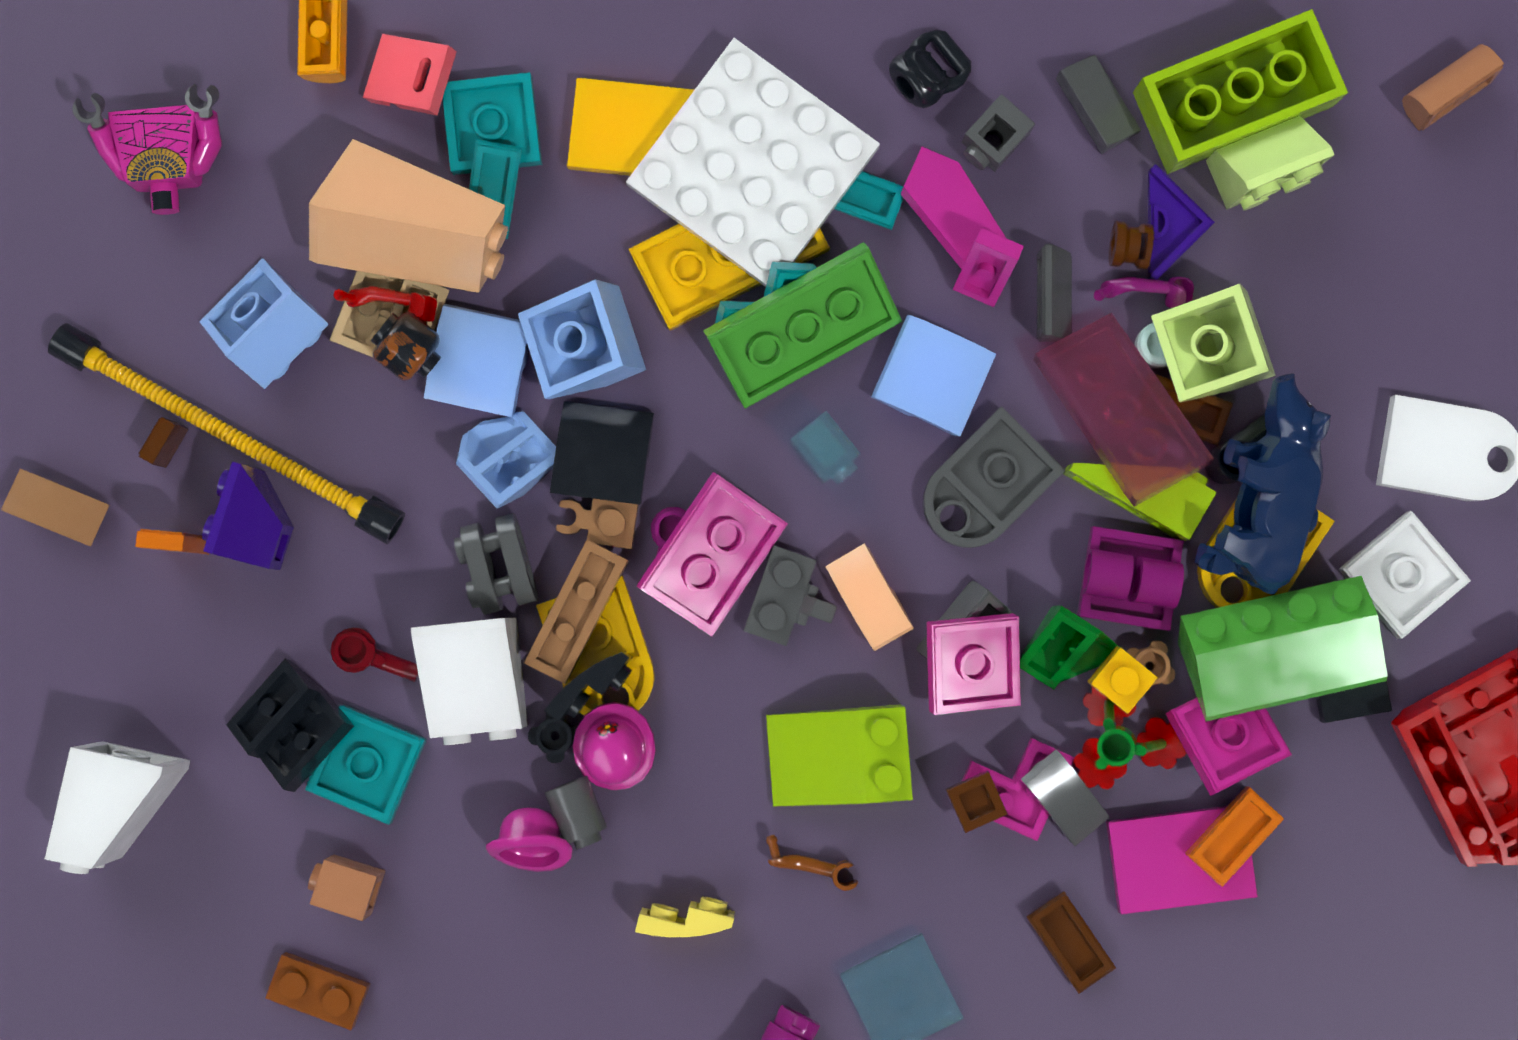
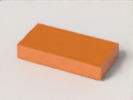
M149 529L137 531L135 547L209 555V553L203 551L206 541L202 539V535Z
M1245 786L1185 854L1218 885L1223 887L1284 818L1252 788Z

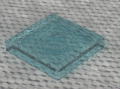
M922 933L840 973V977L872 1040H922L964 1019Z

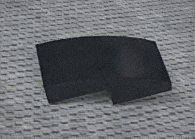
M624 651L594 664L567 684L544 711L558 722L563 720L567 714L575 718L591 697L584 692L588 686L601 695L605 694L609 688L617 692L633 671L627 666L632 656Z

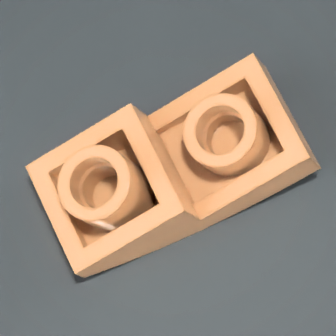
M865 543L825 566L852 616L874 651L914 629L896 593L889 586L873 554Z

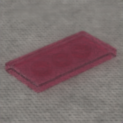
M1112 313L1035 353L1034 362L1133 507L1210 465L1214 457Z

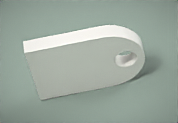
M1393 395L1390 397L1376 485L1464 501H1482L1500 496L1517 481L1518 433L1512 424L1502 416L1486 410L1407 396ZM1493 447L1502 449L1507 455L1508 463L1502 472L1494 471L1488 464L1487 456Z

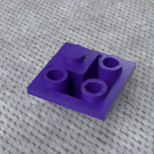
M232 462L230 469L224 470L218 481L216 492L217 496H220L216 513L211 514L204 525L202 539L206 541L203 551L267 569L281 570L294 526L266 472Z

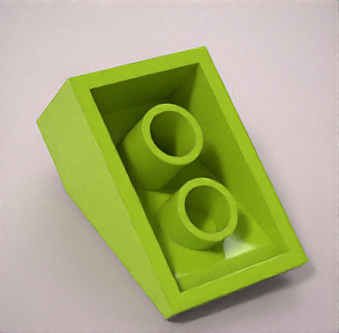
M902 704L766 715L773 807L868 804L913 800L906 709Z

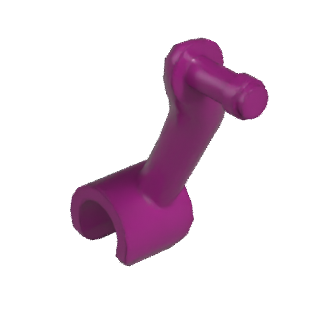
M1122 277L1103 282L1100 289L1094 292V299L1102 301L1105 297L1113 298L1133 291L1166 294L1165 305L1169 308H1174L1192 301L1194 284L1186 277H1172L1168 281Z

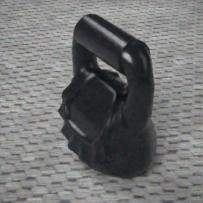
M936 29L922 33L911 43L906 51L897 55L889 65V72L896 87L910 103L916 107L928 108L934 105L943 94L953 92L965 84L971 73L972 62L946 31ZM929 42H932L958 73L957 76H947L946 70H943L934 60L931 52L926 51V46Z

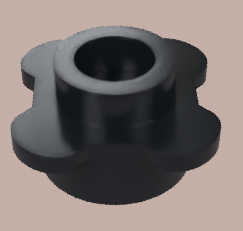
M546 713V719L538 727H532L529 730L528 740L532 745H538L540 750L546 753V758L549 762L559 763L564 760L565 752L573 745L575 731L578 726H572L565 718L558 722ZM557 731L560 737L558 740L551 738L552 732Z

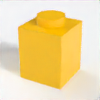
M1115 647L1087 682L1119 709L1129 714L1158 677L1124 649Z

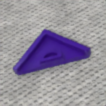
M1156 164L1148 171V224H1152L1154 228V242L1148 267V279L1157 280L1215 223Z

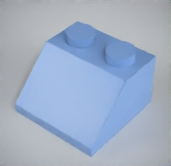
M263 258L199 321L225 356L264 389L273 380L282 377L288 370L290 363L305 348L312 346L319 339L322 331L329 325L317 310Z
M595 279L518 313L545 399H553L606 387L646 370L618 285Z

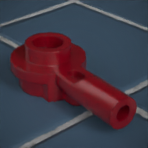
M355 627L344 629L332 641V660L337 667L345 672L356 673L372 666L413 682L417 680L418 669L416 663L377 649L375 639L364 629Z

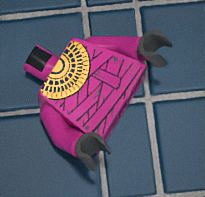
M194 83L185 93L187 105L108 112V119H103L101 116L105 108V101L97 93L91 95L92 103L96 107L95 112L86 111L78 97L73 103V114L79 121L90 123L87 130L99 155L118 180L126 182L127 185L137 192H150L151 209L154 214L169 215L179 213L178 189L201 186L203 175L209 172L222 147L218 115L216 111L212 110V106L219 99V91L214 85H210L206 89L207 102L198 97L197 85Z

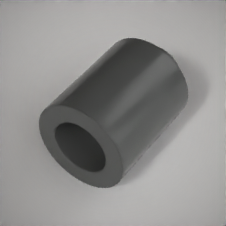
M583 776L545 792L562 839L567 840L568 843L574 842L576 850L602 840L599 831L607 828L588 776Z

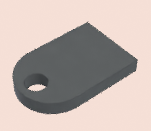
M1001 406L929 479L923 495V511L926 521L932 531L946 543L961 548L980 547L997 539L1066 470ZM954 505L964 512L965 524L959 531H948L942 526L940 514L946 506Z

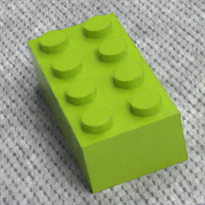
M1311 9L1145 76L1132 93L1166 173L1170 174L1209 158L1219 148L1298 116L1305 119L1332 108L1348 94V91L1314 11Z

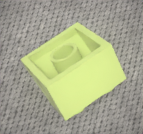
M1240 284L1151 316L1179 402L1232 391L1276 376L1248 292Z

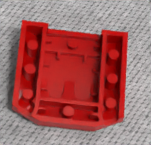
M1518 648L1404 708L1391 722L1460 863L1467 867H1478L1477 864L1499 863L1503 866L1518 865Z

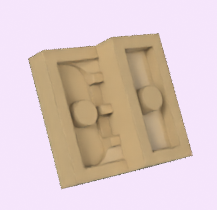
M356 271L349 288L350 291L363 287L377 286L405 293L416 292L421 295L434 297L437 299L435 319L433 322L423 321L433 330L436 327L442 307L450 291L438 285ZM344 301L329 341L373 358L372 353L375 345L370 340L392 313L399 317L401 314L408 312V306L374 301L357 307H349L347 302Z

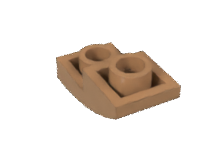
M20 469L1 511L91 547L110 505Z

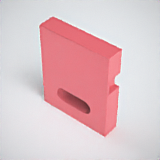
M382 34L363 98L375 104L390 106L391 103L400 109L438 115L457 51L449 45ZM431 65L430 70H429V73H428V76H427V80H426V83H425V86H424V89L422 90V87H423V84H424V80H425V77H426V74H427V70H428L429 66Z

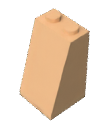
M352 139L309 202V260L322 265L479 293L487 278L493 280L496 278L504 261V254L499 253V250L508 232V227L503 225L505 205Z

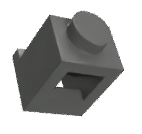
M1001 94L965 133L961 143L967 148L963 153L976 168L984 170L988 166L996 172L1015 149L1030 135L1035 123ZM990 134L996 135L1000 138L1001 145L994 148L985 140V137Z

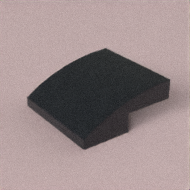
M564 401L550 493L640 505L643 497L647 458H649L654 413Z
M286 658L226 724L249 756L260 758L282 789L295 792L354 727L334 701L305 672Z

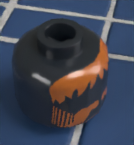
M405 312L399 317L392 313L370 340L375 345L372 353L373 358L402 381L411 379L416 373L425 378L441 358L435 352L440 342L439 335L410 312Z

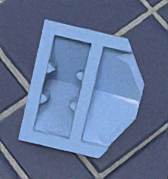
M524 411L516 412L512 417L482 421L465 433L461 439L456 465L498 509L524 496L553 469L556 446Z

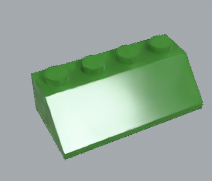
M1362 576L1181 616L1178 646L1205 721L1385 682L1388 678L1378 613Z

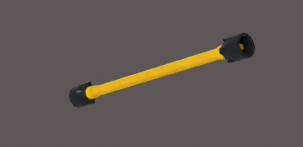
M69 323L61 325L52 336L48 345V353L79 371L86 367L94 372L100 371L143 397L145 396L162 408L171 411L173 414L175 413L212 436H216L217 439L221 438V441H226L228 445L231 444L232 447H236L242 453L246 452V455H251V458H256L258 462L261 461L262 464H266L272 470L276 469V472H281L283 476L286 475L287 478H291L297 484H301L303 487L306 486L313 493L316 492L317 495H321L327 501H331L333 504L336 503L343 510L346 509L348 515L357 519L354 526L385 544L390 543L401 527L405 517L403 511L375 496H372L369 500L360 495L353 497V494H348L347 490L343 491V488H338L336 484L333 485L332 482H328L322 476L318 477V474H313L311 470L308 471L306 467L303 468L302 465H298L292 459H288L286 456L283 457L281 453L278 454L277 451H273L267 445H263V443L258 442L256 439L253 440L251 436L248 437L247 434H243L242 431H238V429L233 428L226 422L223 423L221 419L218 420L212 414H208V412L203 411L196 405L193 406L192 403H188L187 400H183V398L178 397L171 391L168 392L167 389H163L162 386H158L157 383H153V381L148 380L141 374L138 375L137 372H133L132 369H128V367L123 366L116 360L113 361L112 358H108L107 353L99 349L100 341Z

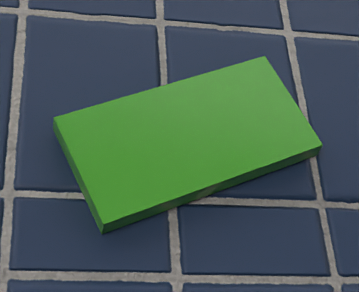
M863 242L703 330L738 399L743 407L747 408L901 323L902 319L869 247Z

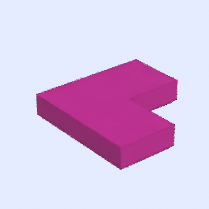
M1030 738L1012 779L974 761H970L962 781L986 770L989 771L1008 813L994 820V822L1038 841L1049 814L1038 803L1021 778L1030 772L1039 761L1044 760L1056 749ZM1059 751L1066 761L1072 765L1074 757Z

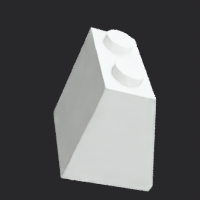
M498 618L411 628L430 738L443 737L444 745L470 743L471 734L489 732V740L516 738V729L528 726L517 618Z
M103 741L70 747L45 859L61 863L59 869L62 871L88 874L89 869L104 868L105 864L122 858L187 772L190 760Z

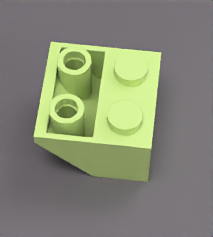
M1298 116L1215 150L1206 160V163L1226 209L1241 204L1244 211L1269 200L1268 196L1281 190V187L1286 194L1309 184L1311 178L1324 172L1322 165L1335 154L1332 147L1301 116Z

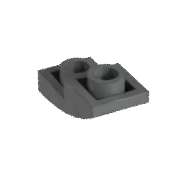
M1057 749L1044 760L1039 761L1030 772L1021 778L1038 803L1048 812L1062 833L1074 846L1079 844L1109 818V815Z

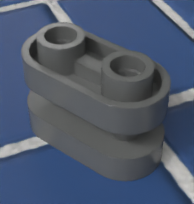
M515 513L495 518L497 532L485 535L481 524L478 522L460 527L461 537L454 538L459 562L461 565L467 563L472 580L466 582L470 604L473 609L480 607L484 615L503 610L502 596L514 593L519 605L538 601L535 579ZM502 549L508 576L497 578L490 552Z

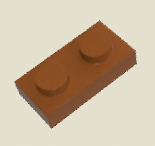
M285 952L280 957L265 999L351 1031L355 1027L371 983Z

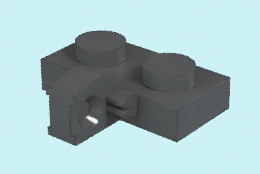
M774 545L743 631L787 646L794 623L806 626L809 616L831 623L837 606L816 599L819 588L808 584L817 560Z

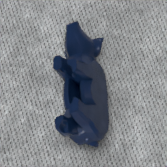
M1294 373L1285 374L1273 380L1265 411L1266 435L1253 443L1242 444L1234 439L1229 440L1223 456L1224 463L1239 469L1238 481L1242 483L1235 502V525L1233 527L1225 525L1222 532L1217 535L1214 547L1201 543L1197 548L1195 563L1201 569L1219 575L1233 572L1241 579L1247 581L1250 586L1259 588L1268 594H1275L1278 588L1290 582L1300 564L1308 534L1317 524L1318 511L1316 505L1323 480V462L1320 445L1321 440L1325 438L1329 431L1331 421L1330 414L1318 411L1299 392Z

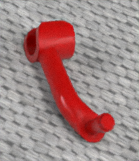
M377 286L353 289L349 292L337 289L333 294L336 300L346 301L349 307H357L374 301H383L408 306V312L414 314L422 321L433 322L435 319L437 299L416 292L405 293Z

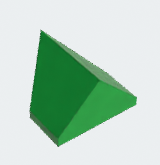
M1062 605L1052 606L1021 654L1020 669L1054 690L1060 682L1099 667L1112 650L1119 646L1101 630Z

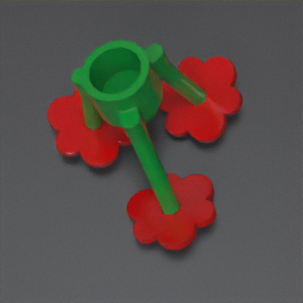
M1094 687L1091 688L1092 692L1084 695L1083 704L1088 708V721L1095 726H1104L1105 728L1099 739L1090 738L1086 740L1082 747L1083 753L1077 754L1073 760L1075 767L1080 769L1078 776L1088 788H1093L1096 785H1099L1104 790L1112 788L1115 782L1114 779H1119L1126 774L1127 763L1134 755L1141 756L1143 763L1149 767L1161 764L1165 769H1172L1175 767L1177 759L1187 755L1171 723L1167 724L1160 717L1151 718L1146 723V732L1139 733L1136 740L1133 732L1121 726L1124 721L1123 717L1131 716L1136 710V705L1127 714Z

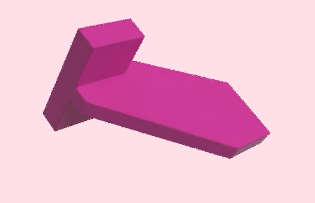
M921 147L901 195L961 268L953 290L994 307L1019 260L1024 246L1005 237L959 162Z

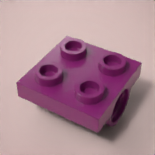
M1096 526L1090 527L1077 616L1170 631L1173 610L1179 603L1183 588L1184 566L1181 563L1184 541Z

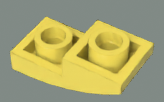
M701 897L700 903L690 902L687 917L683 918L678 916V909L653 903L651 909L642 907L635 932L661 937L703 936L732 928L735 911L727 910L728 903L722 900Z

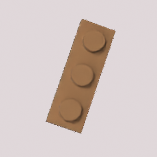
M586 540L524 664L567 684L629 560Z

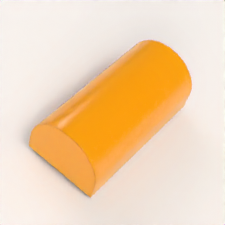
M299 0L297 75L299 77L317 83H339L346 80L348 0Z

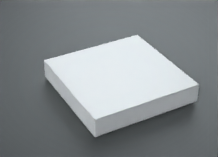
M1412 511L1404 513L1338 569L1346 579L1362 576L1378 617L1397 639H1403L1471 581Z

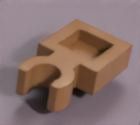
M593 499L590 511L584 510L576 501H560L561 508L573 509L575 511L576 520L570 526L557 525V531L566 535H573L585 529L588 530L587 540L597 545L633 550L639 509L638 504Z

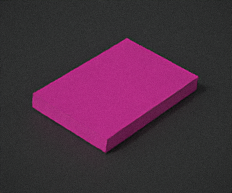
M712 472L636 586L710 636H713L788 523L724 478Z
M1227 806L1106 821L1118 912L1120 914L1258 897L1252 855L1227 883L1221 887L1185 854Z

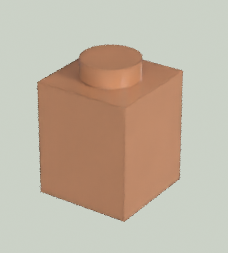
M333 854L324 859L323 864L317 863L311 873L308 883V890L313 891L310 905L363 921L373 912L385 870Z

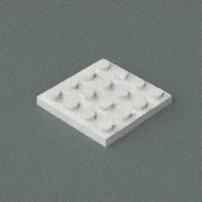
M733 38L628 178L626 184L766 287L771 263H794L879 149L880 143L736 38Z

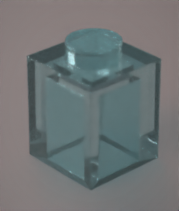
M827 411L790 439L792 447L823 485L831 479L838 485L858 469L853 461L861 453Z

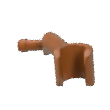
M774 834L766 837L771 854V859H768V863L771 866L802 870L830 877L833 879L835 886L844 891L852 890L857 886V880L843 883L837 878V874L841 869L854 866L852 862L842 860L835 865L802 855L790 854L780 856L777 836Z

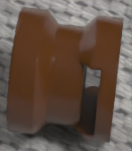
M1115 221L1109 243V265L1120 267L1123 263H1131L1137 269L1146 270L1149 267L1153 250V225L1143 223L1139 227H1129L1125 221Z

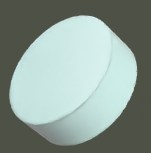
M1151 323L1138 333L1134 345L1135 353L1144 365L1155 369L1167 367V363L1154 323Z

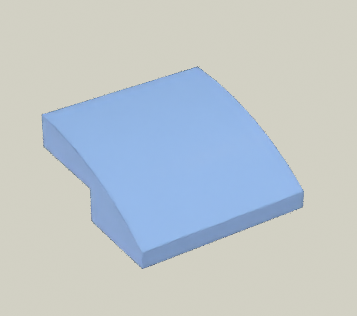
M444 304L436 331L440 342L435 352L441 358L427 375L424 398L512 417L516 412L522 370L526 366L529 351L520 320Z
M907 315L871 398L907 416L917 417L951 435L961 436L996 353L925 320Z

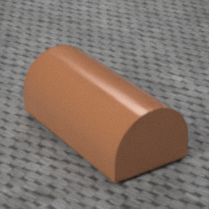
M1483 44L1477 45L1403 97V107L1407 116L1418 131L1421 129L1422 131L1491 84L1502 70L1504 62L1490 47Z

